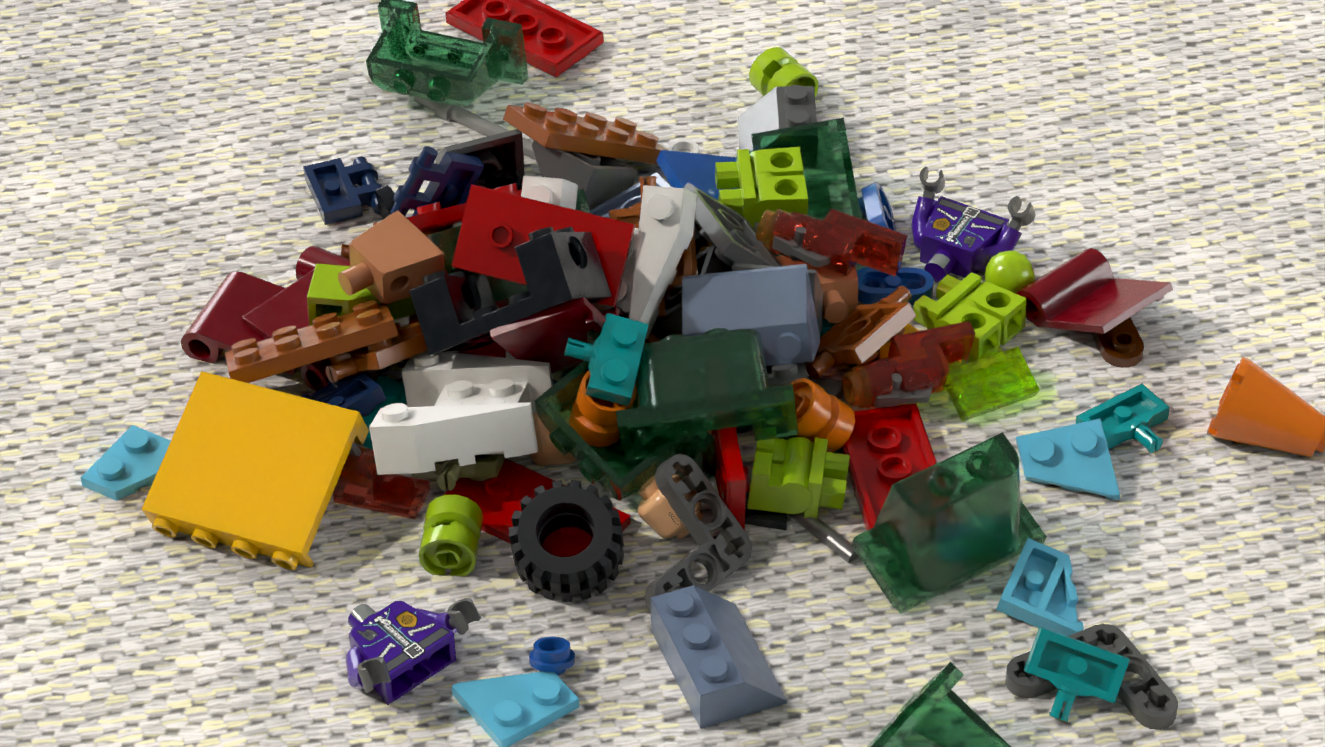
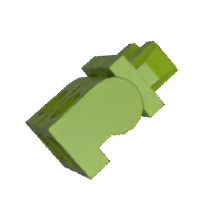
M800 147L763 149L753 151L750 154L749 149H737L736 162L715 163L716 189H725L719 190V201L744 216L752 227H755V222L761 225H771L779 221H789L796 226L807 227L808 194L803 175Z
M972 272L962 281L947 275L939 281L936 288V299L938 301L925 295L915 301L913 310L916 317L913 320L927 327V337L932 341L939 342L947 350H957L965 354V360L979 368L1000 349V344L1004 346L1025 328L1026 298L993 283H981L982 277Z
M760 425L747 509L787 514L804 512V518H817L819 507L843 510L850 455L826 452L828 439L815 437L814 443L803 437H793L788 440L776 438L777 428Z

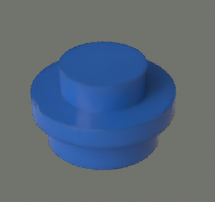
M552 636L538 639L534 642L533 650L529 654V664L534 669L539 670V672H555L557 675H561L575 663V653L570 649V642L561 637Z

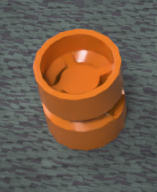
M587 371L581 380L577 398L570 413L569 425L572 433L585 444L595 447L610 446L616 443L624 432L628 421L627 417L636 399V387L634 384L628 406L588 396L586 391L590 372Z
M806 378L796 379L788 384L781 392L775 404L774 419L779 427L792 435L809 439L813 443L815 442V437L828 439L826 452L833 453L841 448L849 439L854 429L855 414L852 408L837 397L827 394L824 388Z

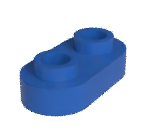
M878 182L863 187V197L858 198V203L863 215L868 220L867 223L863 224L869 242L873 246L878 244L883 250L898 244L899 239L892 208L883 188Z
M868 266L857 271L858 301L863 304H873L879 302L882 298H887L898 286H905L910 291L912 298L907 302L910 303L911 307L923 295L932 299L934 280L931 274L923 269Z

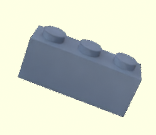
M807 264L684 276L682 279V336L689 373L705 372L706 360L716 359L722 360L724 370L814 362L820 344V337Z
M694 585L651 597V632L700 729L787 703V699L736 604Z

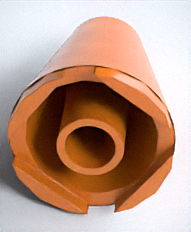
M1242 356L1219 401L1218 413L1215 418H1212L1206 434L1215 438L1306 457H1312L1315 450L1323 453L1325 450V415L1253 361Z

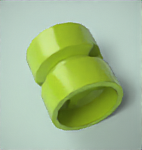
M772 47L765 50L755 59L749 71L751 85L763 96L775 87L791 85L814 86L815 97L818 92L819 82L816 76L799 64L793 56L781 47Z
M443 495L429 503L418 555L420 564L427 572L432 575L445 576L446 569H451L450 576L464 577L474 570L479 548L478 541L483 524V513L477 503L460 495Z

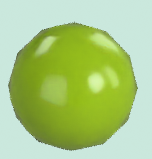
M1017 251L999 252L990 259L986 266L985 281L1016 294L1019 290L1034 282L1035 275L1032 264L1024 254Z

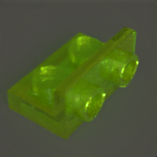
M1019 346L1003 351L1002 347L994 348L981 355L980 360L967 364L966 360L954 362L943 370L944 374L935 386L939 393L947 390L962 422L1032 398L1040 391Z

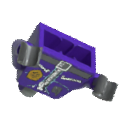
M925 166L920 172V181L924 192L922 197L918 196L911 227L914 245L920 250V262L926 264L924 270L931 274L934 282L939 283L950 273L965 278L971 272L975 274L980 271L985 272L986 266L993 256L999 252L1014 250L1022 235L1019 232L1021 226L1031 224L1036 214L1031 202L1027 205L1024 212L1017 213L1022 206L1019 196L1013 197L1008 203V211L1012 217L1010 223L1009 219L940 196L938 201L934 200L935 194L940 193L945 187L944 175L942 170H940L938 180L928 183L926 180L928 179L929 171L928 167Z
M461 599L452 604L447 612L444 613L419 608L415 609L404 601H395L379 612H375L367 604H360L355 607L348 617V623L352 629L349 633L350 650L345 658L350 686L354 689H364L365 692H370L374 688L381 699L389 705L455 662L454 634H465L469 630V623L482 619L472 599Z

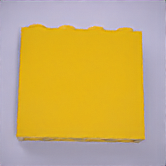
M201 371L141 510L152 523V529L162 535L176 537L177 533L181 532L192 535L191 539L194 542L208 548H216L217 543L232 546L231 550L244 558L255 559L257 554L272 557L271 561L284 569L296 570L297 565L311 568L314 562L308 555V552L352 444L354 442L355 444L363 445L369 429L358 411Z

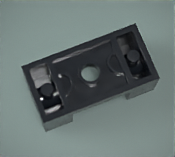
M547 227L528 234L530 241L516 246L515 250L529 291L509 297L510 305L499 309L495 304L486 275L470 276L468 270H462L449 275L447 271H439L423 277L424 284L409 290L429 355L473 352L496 342L491 338V329L510 324L581 297L586 298L591 304L612 297L592 233L574 232L573 227L554 231L553 227Z

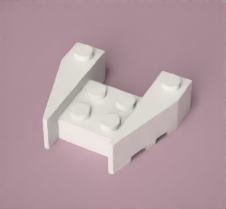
M523 176L521 197L575 210L578 185L560 178ZM643 185L639 229L635 228L616 307L619 306L625 314H629V319L649 324L645 339H648L660 310L658 308L668 285H671L677 273L675 269L684 249L687 250L693 237L697 194L684 188ZM600 303L592 304L598 311L602 312L614 308Z
M428 350L410 357L402 370L407 405L395 403L380 408L369 427L377 474H413L436 471L435 462L458 459L459 466L476 464L475 455L504 454V458L537 453L538 446L533 413L539 410H556L550 363L464 353L429 355Z

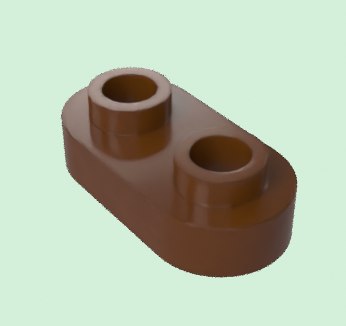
M1131 317L1106 333L1091 332L1103 359L1107 363L1116 367L1127 368L1137 365L1142 360L1144 343Z

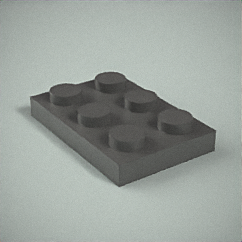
M687 183L684 189L697 194L694 222L702 227L699 233L708 242L717 247L714 253L720 260L732 267L733 263L782 266L744 216L692 184Z

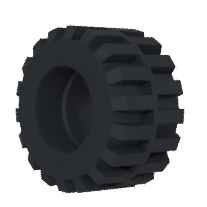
M562 480L552 481L553 488L545 490L544 486L541 485L534 489L535 497L533 499L526 495L521 500L522 511L515 510L511 518L513 527H509V538L514 564L517 567L519 577L522 582L527 581L529 590L536 594L541 589L543 590L544 598L550 600L554 599L555 594L562 595L563 602H572L573 594H580L582 600L591 598L590 590L594 588L601 594L608 588L606 579L614 581L618 576V565H622L624 559L623 533L617 509L613 510L612 501L606 494L600 498L599 489L591 484L586 490L582 489L581 481L571 480L570 486H562ZM564 527L582 529L593 537L585 550L570 557L555 556L542 548L543 542L552 532Z

